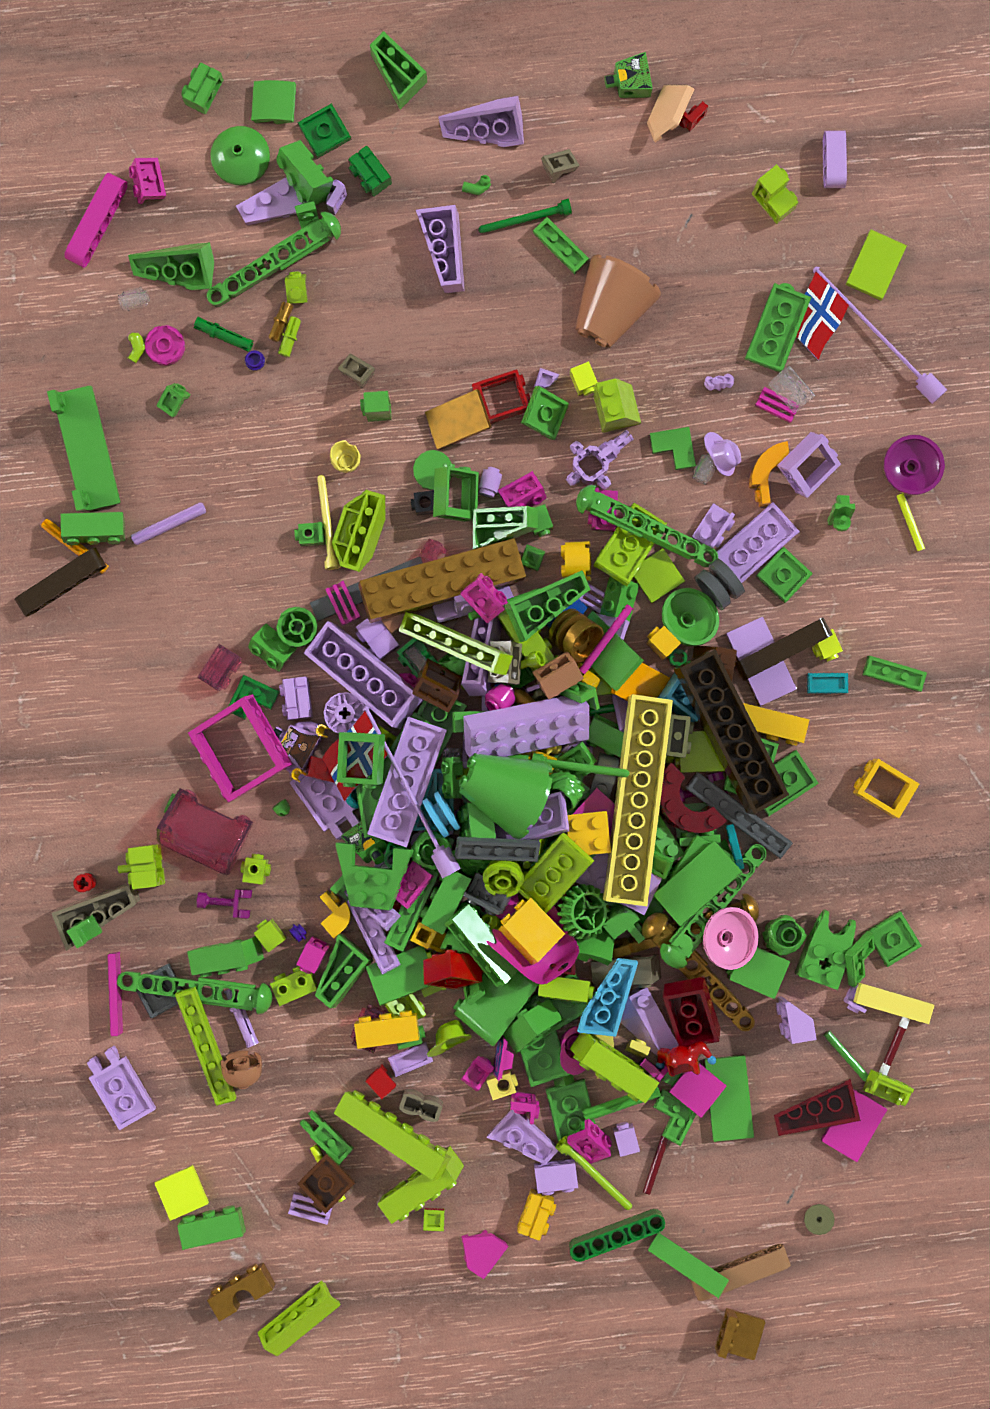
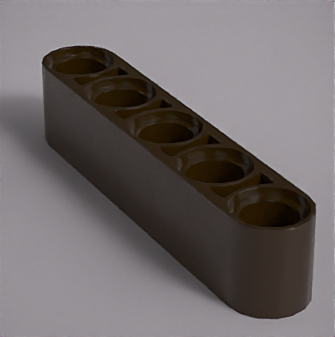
M96 548L90 549L18 595L14 600L24 616L28 617L97 574L107 565Z
M823 617L735 662V666L743 681L827 639L833 634Z

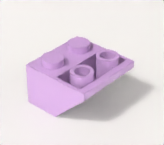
M782 996L778 997L779 1003H776V1010L782 1019V1023H779L781 1035H784L785 1039L792 1044L817 1040L813 1019Z

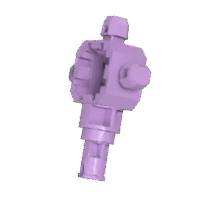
M625 430L614 440L605 441L598 447L588 446L586 449H583L584 446L578 441L572 443L570 450L577 456L574 457L572 464L574 472H571L566 478L568 484L574 486L580 482L579 479L587 485H592L597 481V485L601 489H607L611 485V481L604 475L608 471L609 463L617 458V454L620 453L624 446L634 440L632 435L628 436L629 432ZM590 454L595 455L602 464V469L591 477L586 476L578 464Z

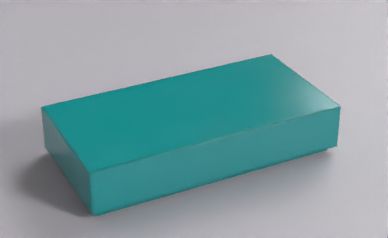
M807 673V694L848 693V673Z
M734 824L727 825L726 831L734 862L740 869H744Z

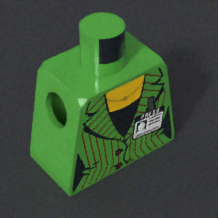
M646 52L616 62L614 75L604 77L606 89L617 87L620 98L651 97L653 87Z
M362 822L341 835L346 843L356 844V853L365 863L373 860L378 865L384 862L383 852L387 849L388 841L374 836L364 838Z

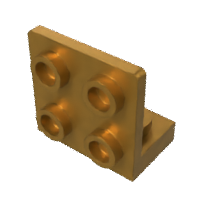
M726 1308L715 1344L718 1357L726 1359L727 1354L730 1353L755 1360L765 1320Z

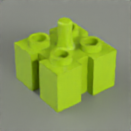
M161 844L128 848V852H126L127 865H119L118 873H128V883L132 885V889L157 887L165 884Z

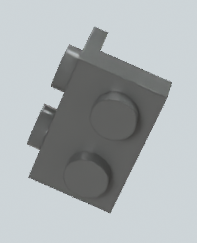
M480 872L476 873L468 891H465L463 895L468 898L467 902L475 906L480 905L484 907V911L493 916L504 913L511 897H506V894L496 893L495 896L490 894L485 888L483 874Z

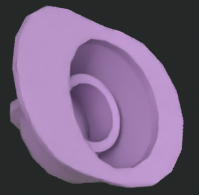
M714 432L707 433L704 437V444L717 470L724 476H731L734 473L735 466L741 463V453L738 446L728 439L723 440L721 436Z

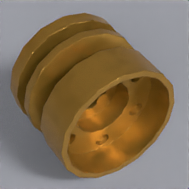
M568 609L559 614L549 630L550 643L564 653L568 652L576 662H584L604 636L602 627L576 609Z

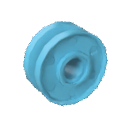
M438 791L434 793L436 804L433 805L428 798L422 802L433 823L445 838L449 835L446 827L448 824L454 830H458L461 827L448 803Z

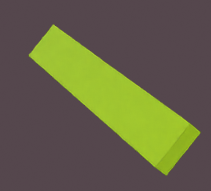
M196 987L176 992L175 997L216 1106L235 1101L237 1097L233 1086H230L223 1079L221 1060L223 1059Z

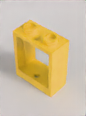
M880 759L869 760L864 767L866 772L863 777H859L853 786L855 788L853 793L891 817L899 819L920 784ZM879 767L905 782L891 807L864 792Z

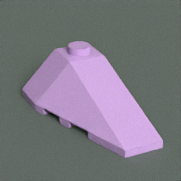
M518 96L497 99L442 115L438 118L444 138L463 141L474 140L480 141L482 144L493 143L498 144L500 147L524 144L522 112Z
M638 987L630 991L620 1023L639 1040L644 1041L646 1046L650 1047V1050L656 1056L660 1048L672 1049L678 1046L673 1033L648 988Z

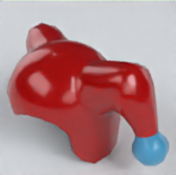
M698 1041L688 1047L660 1048L657 1052L658 1062L656 1063V1068L663 1069L666 1065L671 1077L685 1072H693L699 1075V1056L701 1054L706 1056L708 1063L711 1065L716 1063V1058L712 1056L704 1042Z

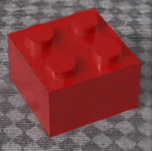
M446 950L445 954H433L432 958L423 960L424 985L455 990L482 982V969L469 953L460 954L457 953V950Z

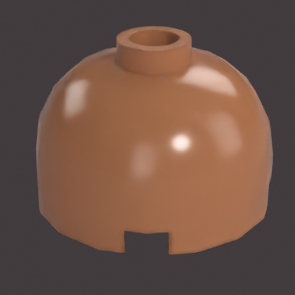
M243 1050L228 1054L224 1062L221 1060L223 1079L230 1086L239 1089H246L256 1083L262 1073V1060L258 1053L254 1052V1055H247L248 1051Z

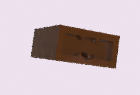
M427 658L418 674L412 694L449 713L458 698L463 676Z

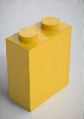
M529 898L526 901L522 899L515 905L516 911L512 915L508 913L500 921L502 925L498 930L531 965H534L545 956L565 933L532 898Z

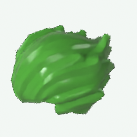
M569 770L550 774L549 777L553 779L549 794L562 791L565 794L567 811L573 810L585 791L584 784L581 781L582 777L572 775Z
M427 830L420 833L412 845L414 853L411 858L412 861L423 868H429L432 871L438 870L431 858L436 847ZM432 831L439 846L444 845L445 848L450 847L452 849L448 838H444L440 831Z
M781 915L777 919L770 921L762 933L763 939L767 943L766 947L778 952L779 956L797 951L807 936L805 930L789 915Z

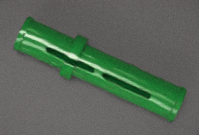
M199 316L195 320L194 329L208 334L213 339L217 338L247 352L251 351L254 340L221 327L219 323L209 322Z

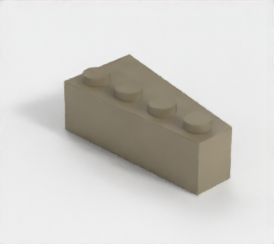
M126 883L57 908L51 914L65 950L67 951L75 945L67 933L71 926L93 914L101 928L140 901L137 889H132V885Z

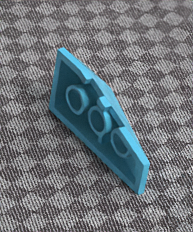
M622 958L616 960L593 995V999L590 1000L582 1012L577 1030L578 1033L616 1037L638 965L637 960Z

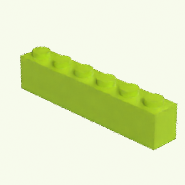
M405 612L399 631L492 673L506 675L513 658L510 654L417 614Z
M354 1090L344 1093L334 1112L335 1115L432 1181L441 1178L451 1159V1156L446 1154L447 1150L439 1145L434 1146L430 1143V1139L427 1136L416 1134L413 1132L414 1128L407 1123H400L396 1120L397 1117L390 1112L385 1113L380 1109L381 1106L379 1104L364 1099L365 1095L361 1092Z

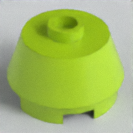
M492 860L483 873V881L486 890L494 896L496 893L506 894V897H511L520 891V887L524 883V875L517 861Z

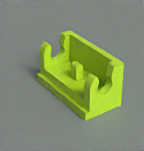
M872 1069L862 1089L867 1093L902 1106H906L911 1093L914 1091L909 1085Z

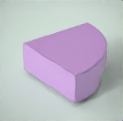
M540 368L534 388L535 386H540L546 389L552 386L557 381L559 374Z

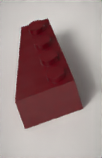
M851 1079L774 1115L778 1136L861 1121Z

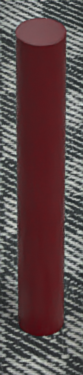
M663 1136L660 1138L643 1189V1193L648 1195L651 1194L668 1143V1139Z

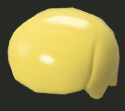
M342 440L336 442L331 447L330 460L336 470L343 473L353 472L360 465L361 455L355 445Z

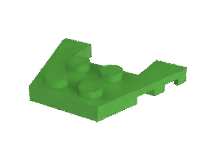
M337 842L336 850L350 906L391 910L414 849L393 848L392 869L355 865L356 844Z

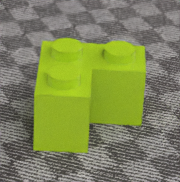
M777 164L758 179L752 192V196L776 224L794 211L799 203L796 195L786 188L790 180L787 172L783 168L780 169Z

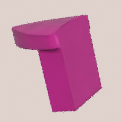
M646 1058L639 1062L659 1082L668 1073L666 1065L663 1069L659 1070Z

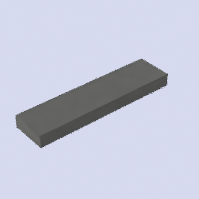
M457 837L455 858L538 862L541 843L539 840Z

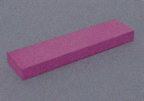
M112 952L107 955L110 1035L119 1036L123 1033L122 989L117 984V978L121 974L120 952Z

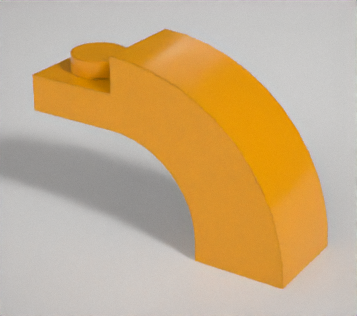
M788 441L778 443L767 449L759 457L751 470L749 488H757L755 490V501L759 502V507H767L770 504L769 474L789 454Z

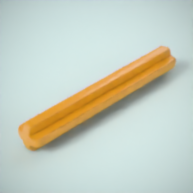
M45 519L42 522L41 527L78 556L88 551L80 543L78 545L64 543L61 538V528L51 520ZM107 565L100 573H105L109 566Z

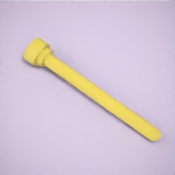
M319 475L317 481L327 549L324 565L325 570H335L341 568L332 546L333 533L324 475Z

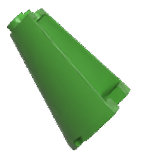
M474 753L467 762V767L469 768L467 776L463 775L460 780L459 787L461 788L459 793L513 838L522 839L529 833V830H527L529 825L536 824L547 802L553 779L549 777V772L552 773L553 771L551 764L545 761Z

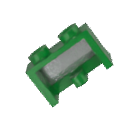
M416 638L411 639L397 651L399 654L398 660L404 667L408 666L412 671L411 674L416 678L427 658L439 664L424 643Z

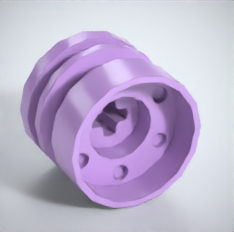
M338 693L332 696L326 703L324 720L335 733L347 732L364 713L363 708L366 705L352 693ZM345 708L351 712V715L347 716L346 719L341 715Z

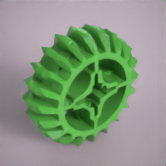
M580 884L573 886L572 890H567L566 896L561 897L563 904L558 905L561 908V912L557 914L562 916L559 923L564 924L562 929L568 931L567 935L579 940L596 938L597 934L603 933V926H607L605 920L609 919L607 912L611 910L606 908L609 901L603 900V893H600L601 889L594 888L593 885ZM585 896H587L593 904H589L588 900L585 899ZM575 920H579L583 928L579 927Z

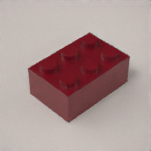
M705 977L664 984L663 999L678 1046L688 1047L698 1041H702L705 1044L719 1042L720 1025Z

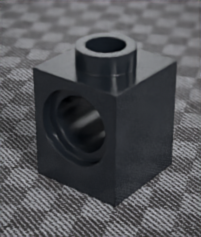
M434 490L414 493V499H410L412 511H416L417 516L433 514ZM428 499L431 501L429 507L423 508L420 506V501Z

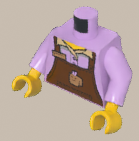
M309 721L298 722L294 726L290 725L287 731L279 727L274 729L276 736L293 763L286 770L297 782H301L299 780L300 774L307 775L303 770L308 765L310 756H313L322 738L328 737L324 735L325 729L330 730L328 726Z

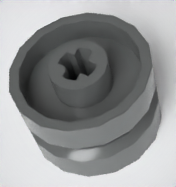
M717 558L708 566L709 572L702 570L694 578L699 588L713 601L715 606L720 610H724L731 604L730 597L737 599L745 590L734 572L722 560Z

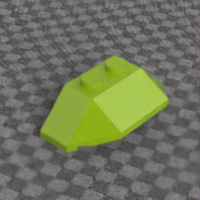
M365 490L361 495L344 505L332 540V546L341 567L360 572L373 558L385 522V495Z

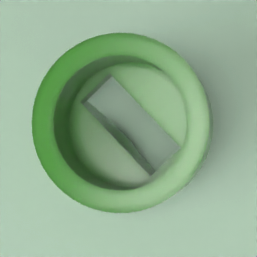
M284 799L272 809L278 816L282 817L289 814L290 805Z

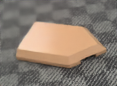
M663 85L647 121L655 143L662 138L661 135L669 129L673 130L679 125L694 92V88L688 85Z

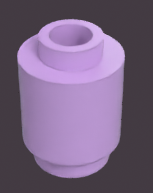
M494 467L483 469L478 486L480 495L494 498V495L497 494L502 478L499 469Z

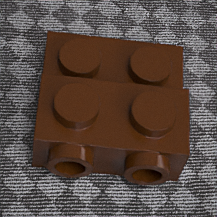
M326 1153L297 1185L300 1187L298 1190L304 1197L307 1198L309 1196L314 1201L313 1206L320 1213L323 1211L326 1214L356 1182Z

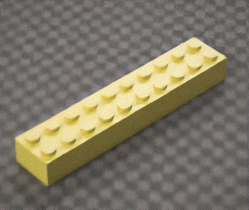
M634 694L628 696L619 768L627 769L630 774L628 777H618L610 838L611 853H608L603 893L604 901L639 906L648 905L673 700Z

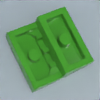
M279 80L254 81L251 120L254 123L273 121L275 124L293 123L296 83Z
M576 921L578 926L583 928V925L580 924L579 921ZM602 928L603 933L597 934L596 938L588 940L575 939L580 950L577 959L587 962L591 958L608 966L612 962L614 939L605 928Z

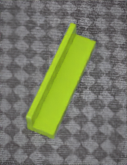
M320 1281L257 1332L264 1350L279 1356L341 1305L337 1299L331 1296L326 1283Z

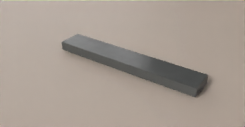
M419 556L374 576L415 566L423 562ZM359 582L347 587L355 606L363 603L358 586ZM339 590L347 608H351L344 590ZM336 592L332 593L340 612L344 611ZM328 595L310 602L317 621L337 614Z
M698 771L685 786L687 790L707 805L713 806L723 817L780 859L793 844L757 815L746 813L741 803Z

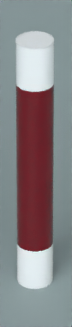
M901 1018L879 1073L887 1076L910 1019Z

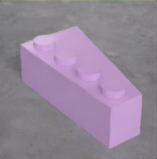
M450 205L416 210L444 292L465 291L459 213L456 206Z

